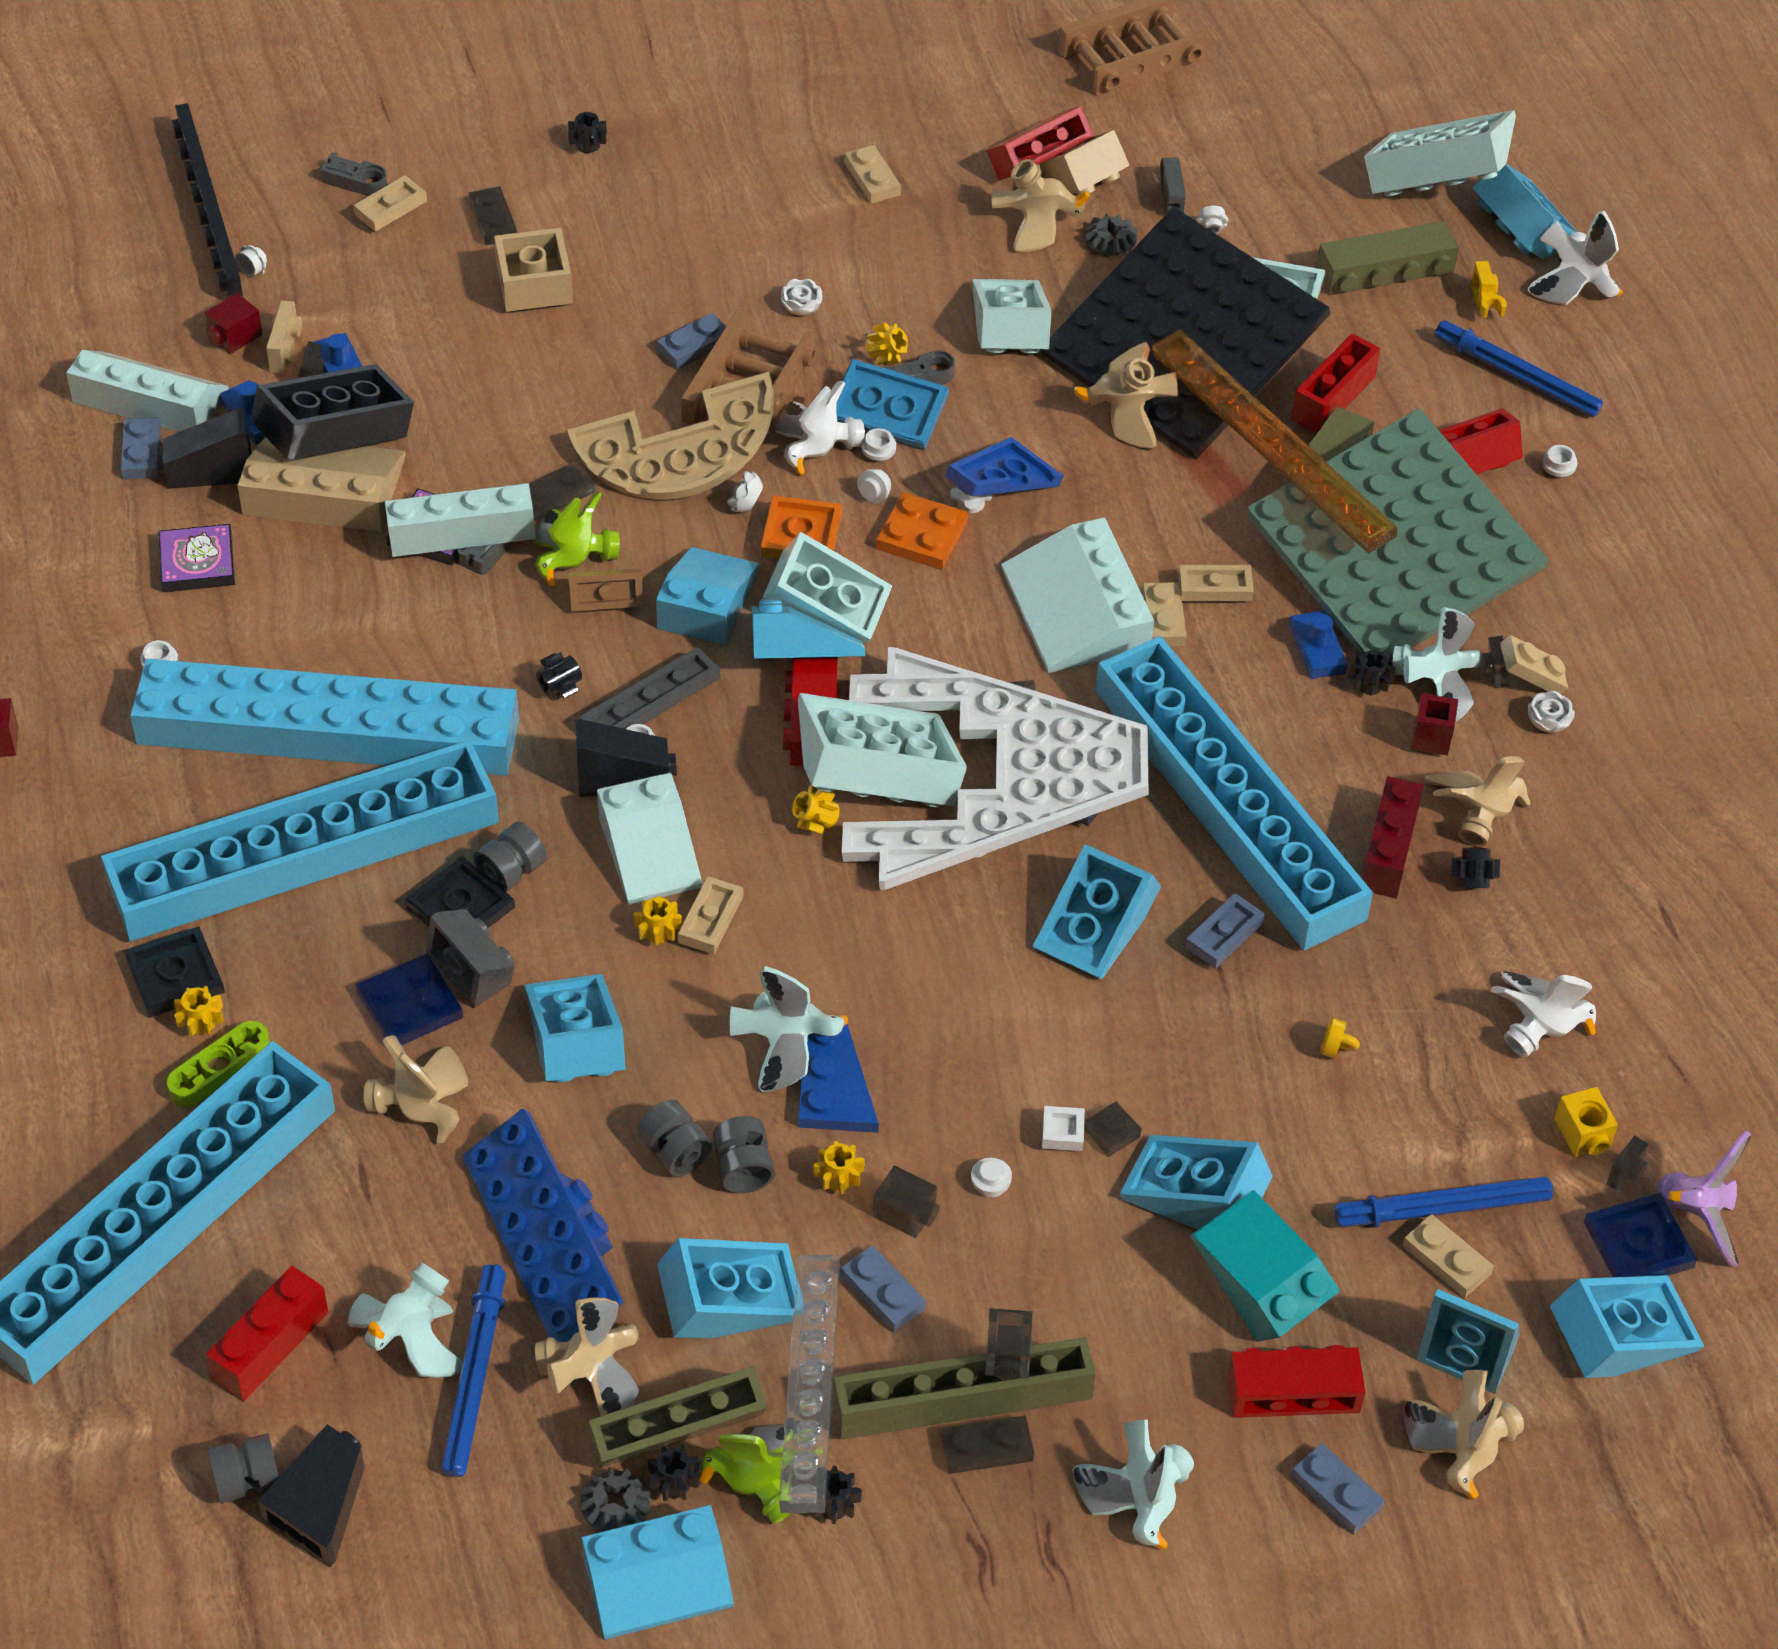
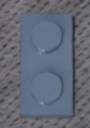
M711 313L658 339L657 350L677 370L709 354L725 330L726 325L714 313Z
M159 417L124 419L121 460L123 479L159 478L157 468V454H160L161 440Z
M1234 893L1186 938L1185 948L1216 969L1264 923L1265 913Z
M873 1245L841 1267L840 1277L893 1332L926 1310V1300Z
M1323 1443L1292 1468L1291 1477L1353 1535L1384 1507L1385 1500Z

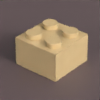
M561 228L494 236L496 264L506 312L573 303L572 275Z

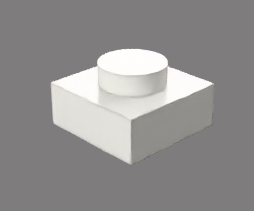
M1044 1106L1042 1149L1083 1151L1085 1108Z

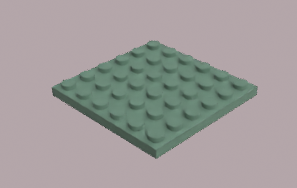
M1420 408L1247 507L1246 512L1248 518L1323 610L1326 611L1327 615L1332 618L1333 622L1358 653L1363 655L1367 651L1376 650L1386 656L1389 655L1390 661L1393 660L1395 646L1408 644L1413 648L1438 633L1441 608L1456 609L1468 615L1544 570L1549 563L1546 555Z

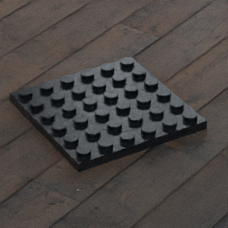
M1173 206L1050 337L1049 349H1041L1042 355L1089 387H1092L1103 375L1108 373L1109 364L1129 349L1146 342L1150 349L1147 361L1154 369V377L1175 372L1178 388L1177 397L1156 396L1147 400L1144 405L1146 415L1155 432L1197 460L1328 318L1330 308Z

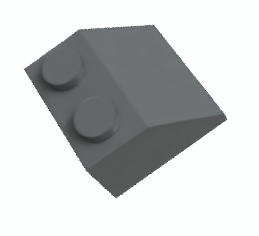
M466 909L437 912L431 916L426 952L473 1008H476L511 984L515 967L514 960L504 947H498L490 938L488 928L481 919H474Z

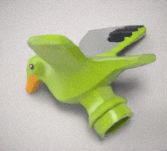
M596 491L580 513L581 501L579 498H574L562 513L557 509H550L535 529L536 539H532V541L540 546L554 549L539 555L535 564L538 573L546 580L548 586L555 585L553 576L555 569L577 568L585 562L589 554H598L603 561H608V559L617 560L620 551L619 532L610 531L607 528L603 529L600 534L592 532V513L603 495L602 493Z
M791 1423L758 1426L753 1429L751 1435H720L719 1442L723 1448L716 1446L705 1453L700 1482L707 1484L712 1476L718 1472L736 1493L745 1495L757 1494L764 1505L762 1509L763 1516L768 1517L771 1523L775 1525L787 1518L801 1505V1502L795 1496L796 1491L791 1488L786 1489L781 1478L796 1466L819 1462L824 1457L823 1453H785L787 1448L807 1433L808 1426L806 1424Z

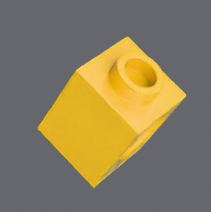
M1598 1087L1560 1097L1554 1120L1574 1158L1585 1154L1598 1155L1612 1146L1618 1123Z

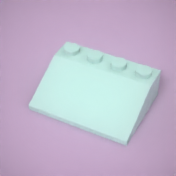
M1515 110L1390 133L1364 156L1372 194L1383 192L1385 197L1398 195L1403 192V189L1414 187L1415 191H1423L1433 188L1434 183L1446 181V185L1451 186L1465 182L1467 177L1477 176L1478 180L1496 177L1498 175L1497 172L1507 163L1516 118Z
M1105 517L1072 524L1001 564V570L1048 673L1104 661L1152 640L1154 619Z
M799 694L798 708L803 765L812 786L826 792H832L835 789L850 791L861 797H868L870 794L884 796L896 802H904L905 800L919 801L931 807H939L940 805L955 806L958 789L961 787L967 766L939 714L811 694Z

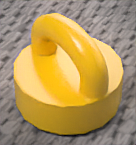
M1336 1018L1330 1019L1320 1048L1321 1055L1335 1059L1339 1048L1346 1051H1355L1360 1047L1358 1039L1344 1033L1347 1022Z

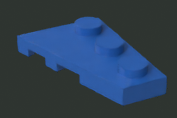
M1013 437L949 465L945 475L961 491L968 493L970 496L1059 487L1064 476Z
M848 1024L836 1036H825L816 1033L809 1034L807 1039L809 1052L808 1071L801 1082L798 1128L879 1133V1123Z

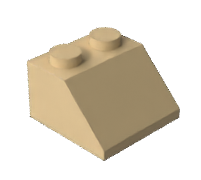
M1115 130L1095 135L1038 164L1041 169L1040 176L1042 178H1054L1061 181L1071 194L1076 193L1077 196L1085 191L1089 193L1095 191L1094 184L1099 181L1104 185L1120 178L1119 171L1130 166Z

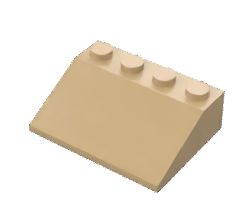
M265 437L246 460L238 483L242 515L382 532L387 517L385 500H392L406 456L405 451L360 446L287 460Z

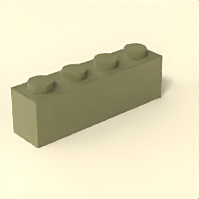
M1445 221L1321 243L1316 268L1325 270L1323 283L1329 295L1453 273L1459 247Z
M1337 406L1276 490L1373 435L1375 422Z
M752 1366L588 1421L587 1430L599 1468L601 1469L661 1449L662 1446L667 1447L763 1415L767 1409V1404L755 1368Z

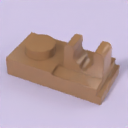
M623 569L568 573L571 612L644 607L641 570Z

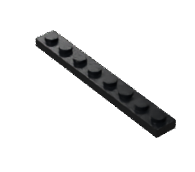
M188 103L175 105L177 119L171 120L175 139L182 138V140L178 141L179 152L182 160H188V162H184L188 182H195L190 184L194 203H201V205H197L200 224H207L208 226L203 227L207 247H214V249L210 250L214 270H221L216 272L220 292L227 291L228 297L236 293L243 297L240 275Z

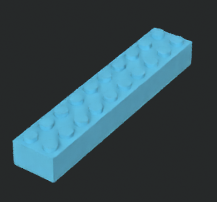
M1161 636L1098 664L1095 692L1115 716L1147 725L1148 758L1303 951L1367 921L1373 896L1371 889Z
M146 659L130 717L136 744L387 766L471 740L486 774L508 776L519 722L516 689Z
M467 740L102 855L101 859L107 884L131 942L499 823L497 796L471 740Z
M274 1041L270 1042L0 1281V1358L32 1385L38 1382L335 1112L331 1084Z

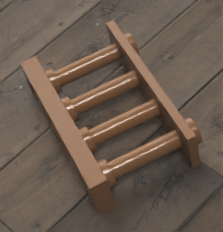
M1138 0L1060 26L1058 52L1064 59L1081 53L1095 70L1093 93L1095 96L1205 59L1208 34L1205 31H1201L1188 36L1173 20L1175 0ZM1163 26L1175 41L1160 45L1148 30ZM1135 35L1148 50L1133 54L1121 39ZM1108 44L1120 59L1106 64L1094 48Z
M737 309L681 398L682 423L693 425L698 422L702 414L706 415L707 409L702 391L738 381L726 376L730 369L734 370L738 367L757 374L769 372L770 377L776 379L773 384V415L767 435H770L775 425L776 416L807 366L811 367L814 363L817 349L813 347V332L806 330L798 345L754 332V329L750 327V312ZM752 345L790 358L786 365L781 367L740 353L744 347Z

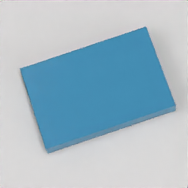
M852 359L842 380L846 384L836 403L837 421L843 423L847 417L861 419L864 424L865 433L872 429H885L892 434L896 442L925 451L948 398L949 387Z

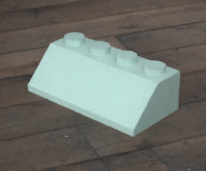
M82 350L66 372L73 403L131 419L159 417L161 427L178 432L210 420L221 404L220 393L229 390V387L224 384L103 351Z
M529 483L385 500L393 557L536 539Z

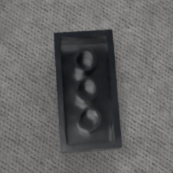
M377 364L257 385L251 422L287 460L300 459L302 457L326 454L407 437L414 401Z

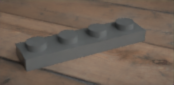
M696 647L581 715L579 719L623 729L634 724H645L720 679V668L699 647Z

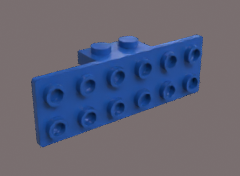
M525 1109L519 1110L465 1152L463 1159L548 1336L555 1338L558 1342H567L571 1340L574 1334L579 1332L575 1303L577 1300L606 1298L616 1301L619 1307L623 1303V1299L601 1257L612 1249L613 1246L606 1234L609 1231L606 1221L594 1210L590 1202L593 1196L587 1185L580 1179L573 1180L558 1171L530 1112Z

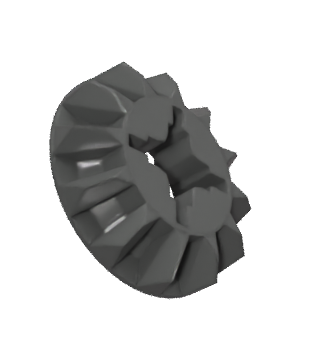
M1106 213L1103 219L1094 217L1092 223L1086 225V243L1098 253L1121 255L1132 250L1137 243V228L1132 226L1130 219L1122 220L1120 214L1116 217H1110ZM1107 231H1113V233L1116 234L1115 239H1113V235H1111Z
M609 1467L605 1473L598 1476L593 1474L587 1486L582 1487V1514L588 1524L600 1532L643 1522L649 1512L650 1491H648L643 1478L636 1477L628 1468L624 1471H614ZM605 1491L612 1492L616 1496L624 1493L623 1504L625 1509L616 1503L607 1505L608 1499Z

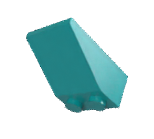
M1255 1190L1248 1192L1190 1235L1257 1342L1280 1338L1340 1292V1289L1319 1256Z

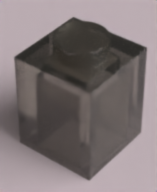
M894 1165L874 1194L873 1217L916 1238L924 1225L930 1227L937 1217L940 1205L936 1203L937 1186Z
M989 1308L985 1375L996 1376L1003 1380H1013L1018 1377L1028 1378L1033 1311Z

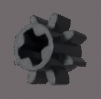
M583 112L578 114L574 121L568 122L569 145L576 144V148L580 152L593 153L600 148V144L607 143L606 121H599L596 114Z
M1376 650L1367 651L1363 655L1357 653L1355 663L1350 664L1348 674L1349 678L1356 679L1354 689H1358L1370 696L1381 691L1387 692L1389 683L1394 681L1396 672L1395 667L1389 666L1390 656H1386Z
M560 652L558 654L553 653L540 660L543 669L536 672V677L541 689L547 696L555 694L557 699H565L579 691L575 683L581 681L583 677L578 663L572 656L569 655L564 658Z
M1462 848V857L1452 858L1451 876L1461 878V887L1490 888V879L1500 878V859H1493L1491 857V849Z
M683 1445L679 1449H667L665 1446H662L661 1454L657 1460L648 1459V1471L651 1473L648 1477L649 1489L659 1488L663 1501L678 1497L683 1501L686 1500V1493L689 1488H699L700 1486L699 1474L696 1473L699 1470V1458H689L685 1453V1446Z
M833 1466L830 1471L825 1472L823 1475L819 1472L814 1473V1484L816 1487L807 1488V1501L816 1502L814 1505V1517L817 1518L822 1515L830 1519L832 1524H836L838 1519L846 1515L853 1518L855 1509L853 1503L861 1502L862 1489L853 1487L855 1484V1474L852 1472L846 1475L844 1472L839 1471L837 1466ZM834 1493H835V1494H838V1496H835V1497H834V1496H830V1494H834Z

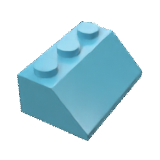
M1507 163L1497 172L1498 175L1496 177L1479 180L1472 187L1481 197L1477 201L1479 205L1489 214L1495 213L1499 217L1495 221L1496 224L1508 235L1511 233L1515 235L1516 239L1513 243L1526 255L1532 252L1541 259L1558 254L1557 250L1540 240L1542 235L1557 220L1568 235L1578 232L1532 180Z
M711 1505L582 1537L584 1564L604 1640L734 1607L723 1546Z

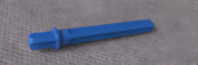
M1443 320L1435 330V337L1457 348V353L1462 354L1464 352L1589 417L1597 416L1602 408L1603 401L1478 337L1474 334V330L1470 328L1464 330L1447 320Z
M1539 1177L1377 1199L1374 1195H1368L1367 1200L1337 1204L1335 1206V1219L1341 1228L1370 1224L1372 1228H1377L1383 1222L1429 1217L1431 1214L1436 1216L1550 1201L1553 1198V1185L1549 1178Z
M486 1264L482 1268L477 1293H474L471 1297V1304L474 1308L440 1467L448 1477L464 1476L468 1465L497 1317L505 1304L502 1293L506 1272L498 1264Z

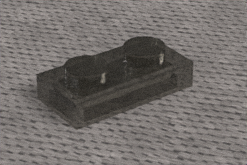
M500 186L468 192L469 203L485 246L495 244L494 236L517 233V228Z
M577 461L529 483L534 520L543 518L550 509L559 510L568 506L574 498L582 499L596 492L595 482Z
M1026 1415L941 1428V1439L949 1474L1034 1461V1449Z

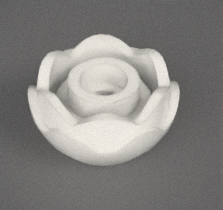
M792 279L781 290V302L790 313L797 316H807L815 312L822 303V290L811 279Z
M744 471L742 474L743 479L734 486V494L727 500V504L731 507L730 510L734 512H747L755 504L763 489V484L754 471L751 473Z
M1553 690L1537 694L1533 701L1528 704V716L1532 724L1539 730L1548 733L1564 730L1571 724L1575 715V711L1572 710V702L1559 692Z

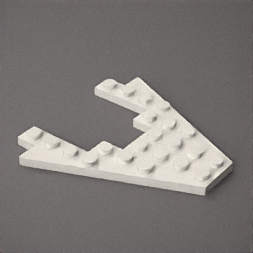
M888 647L887 674L850 675V701L915 711L960 710V739L997 738L996 789H958L957 820L843 822V862L879 861L880 890H887L972 858L982 857L997 849L1149 795L1147 725L895 647Z

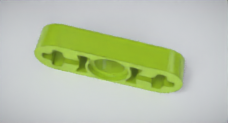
M257 1021L243 1022L173 1070L167 1079L171 1100L178 1106L191 1107L213 1094L270 1043L268 1030L265 1025ZM247 1038H249V1039L252 1040V1041H255V1040L258 1039V1043H256V1044H253L252 1042H246V1043H244V1040L247 1039ZM218 1057L230 1060L229 1065L222 1070H213L208 1067L210 1061ZM185 1083L188 1086L194 1085V1087L189 1090L186 1087L180 1088V1085Z

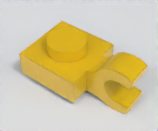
M1475 261L1470 288L1481 317L1487 318L1489 308L1496 309L1499 312V316L1504 317L1507 302L1502 296L1497 295V275L1492 274L1488 261Z

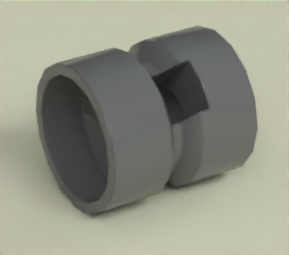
M515 822L499 834L498 841L491 840L475 852L473 858L475 866L507 892L521 881V873L530 874L545 863L547 852L543 843L531 828L524 823Z
M666 1100L654 1106L642 1118L637 1128L638 1136L653 1153H657L659 1161L674 1177H681L696 1170L708 1158L713 1148V1141L697 1123H693V1118L677 1100Z
M740 1116L719 1124L714 1129L712 1137L716 1156L720 1160L719 1169L723 1186L733 1193H750L770 1184L775 1177V1170L771 1153L768 1150L764 1124L761 1120L752 1116Z
M269 1433L244 1439L242 1447H236L231 1442L208 1448L221 1504L245 1498L247 1490L250 1489L256 1494L265 1493L279 1478Z

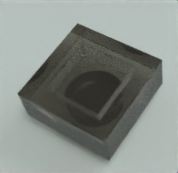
M308 341L298 378L321 374L325 361L318 359L321 344Z
M1503 635L1488 637V653H1482L1485 675L1492 674L1495 688L1510 686L1509 672L1506 670L1500 645L1504 640Z
M1117 1101L1085 1120L1084 1130L1108 1157L1139 1139L1142 1130Z
M1636 1136L1631 1139L1613 1163L1607 1181L1608 1186L1621 1193L1630 1180L1636 1183L1641 1178L1648 1165V1162L1643 1160L1648 1143Z

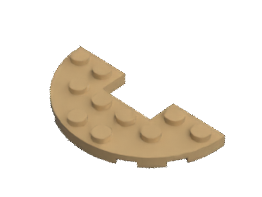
M765 372L703 390L702 394L709 420L642 439L635 411H630L571 428L567 431L571 443L584 466L597 479L614 490L630 496L652 500H669L693 496L718 486L731 478L750 461L761 446L770 427L774 407V392L770 373Z

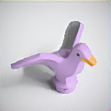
M1744 1131L1737 1138L1726 1155L1709 1174L1701 1177H1689L1688 1174L1680 1171L1668 1173L1660 1179L1657 1187L1660 1200L1667 1204L1668 1207L1693 1213L1705 1222L1723 1258L1731 1267L1738 1266L1739 1262L1734 1245L1721 1218L1720 1210L1726 1208L1733 1211L1737 1198L1736 1180H1730L1725 1183L1723 1181L1751 1138V1133L1748 1131Z

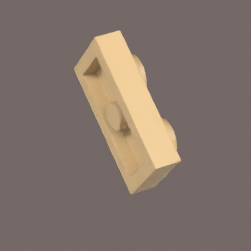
M875 145L845 153V165L871 204L901 195L900 183Z
M404 175L354 204V215L376 232L426 203L427 196L425 190Z
M281 300L266 348L270 373L284 374L287 361L293 360L295 351L294 338L300 336L302 329L301 316L296 315L294 301Z
M1179 565L1178 578L1182 601H1253L1254 588L1251 565Z
M1144 583L1143 598L1154 619L1152 639L1161 636L1169 646H1186L1187 634L1180 583Z
M1509 635L1500 643L1508 672L1546 691L1553 690L1562 694L1568 689L1565 666L1557 656L1550 655L1536 648L1533 644L1524 642L1512 635Z
M707 876L678 932V943L715 954L744 897L743 887Z
M1432 1214L1411 1231L1403 1241L1402 1247L1464 1299L1492 1274L1494 1265Z

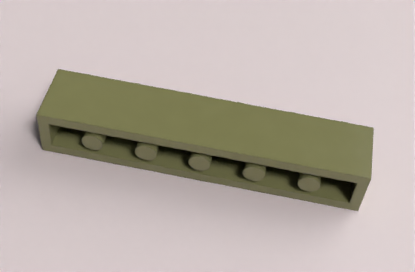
M1083 1337L834 1377L833 1403L842 1440L1091 1400L1096 1373L1087 1338Z

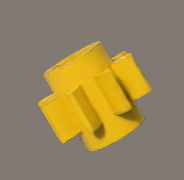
M884 322L874 325V333L867 335L866 350L868 355L873 360H876L878 365L883 363L887 365L900 363V355L907 353L908 339L905 332L897 328L896 323L888 325Z
M812 785L809 786L808 792H800L792 806L793 815L800 819L797 827L821 835L824 828L829 829L834 826L840 813L839 805L832 801L835 793L819 790Z
M662 896L654 897L647 901L642 900V912L637 911L633 914L634 926L638 927L639 939L646 938L654 943V945L665 943L668 940L674 941V929H681L682 915L678 914L677 902L670 903L667 899L662 898Z
M208 986L203 988H186L182 998L174 1000L176 1026L178 1028L187 1026L190 1036L194 1034L210 1035L216 1023H223L224 1021L221 1010L223 1008L221 996L215 995L211 997Z
M834 1141V1144L826 1150L819 1148V1162L814 1163V1177H823V1190L829 1188L844 1194V1191L852 1185L860 1186V1173L864 1172L865 1160L861 1157L855 1158L856 1146L854 1144L849 1147L846 1144Z

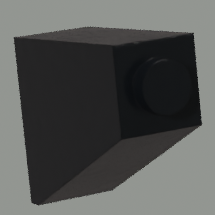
M245 408L234 409L163 439V453L157 454V468L159 475H165L168 489L239 483L246 460L252 454Z
M583 719L575 720L580 797L597 796V789L667 773L677 776L676 753L668 754L667 738Z
M327 1424L258 1502L262 1519L266 1524L328 1567H331L336 1562L365 1467L360 1442L351 1433L344 1430L340 1433Z

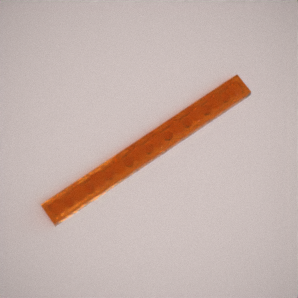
M1181 329L1153 345V355L1172 373L1175 372L1177 378L1368 554L1397 537V526Z

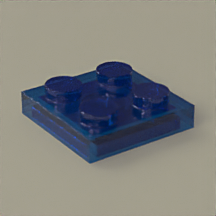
M427 953L356 984L357 994L383 1037L386 1038L387 1036L394 1035L401 1046L463 1018L462 1007Z
M1661 1192L1586 1214L1584 1224L1612 1277L1669 1276L1695 1267L1697 1258Z

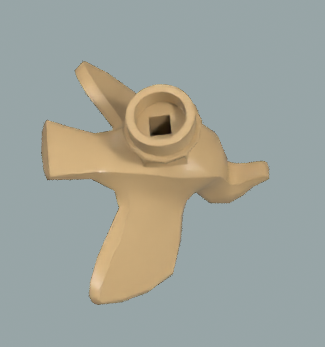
M1518 756L1501 758L1494 765L1485 782L1470 771L1447 772L1425 776V783L1447 787L1434 791L1433 796L1454 798L1468 809V816L1460 821L1458 836L1464 842L1473 846L1482 847L1487 844L1488 839L1493 836L1492 820L1507 816L1511 812L1515 800L1522 807H1527L1531 803L1524 780L1516 777L1525 762Z
M387 1036L382 1041L394 1060L395 1082L390 1084L388 1079L381 1076L378 1079L366 1081L364 1086V1104L367 1111L383 1114L389 1110L391 1105H397L402 1114L410 1121L435 1123L438 1127L436 1142L439 1144L445 1143L448 1135L456 1128L460 1119L455 1109L439 1103L438 1100L459 1092L467 1087L469 1083L459 1057L451 1047L445 1046L440 1048L426 1065L422 1067L406 1054L396 1036Z

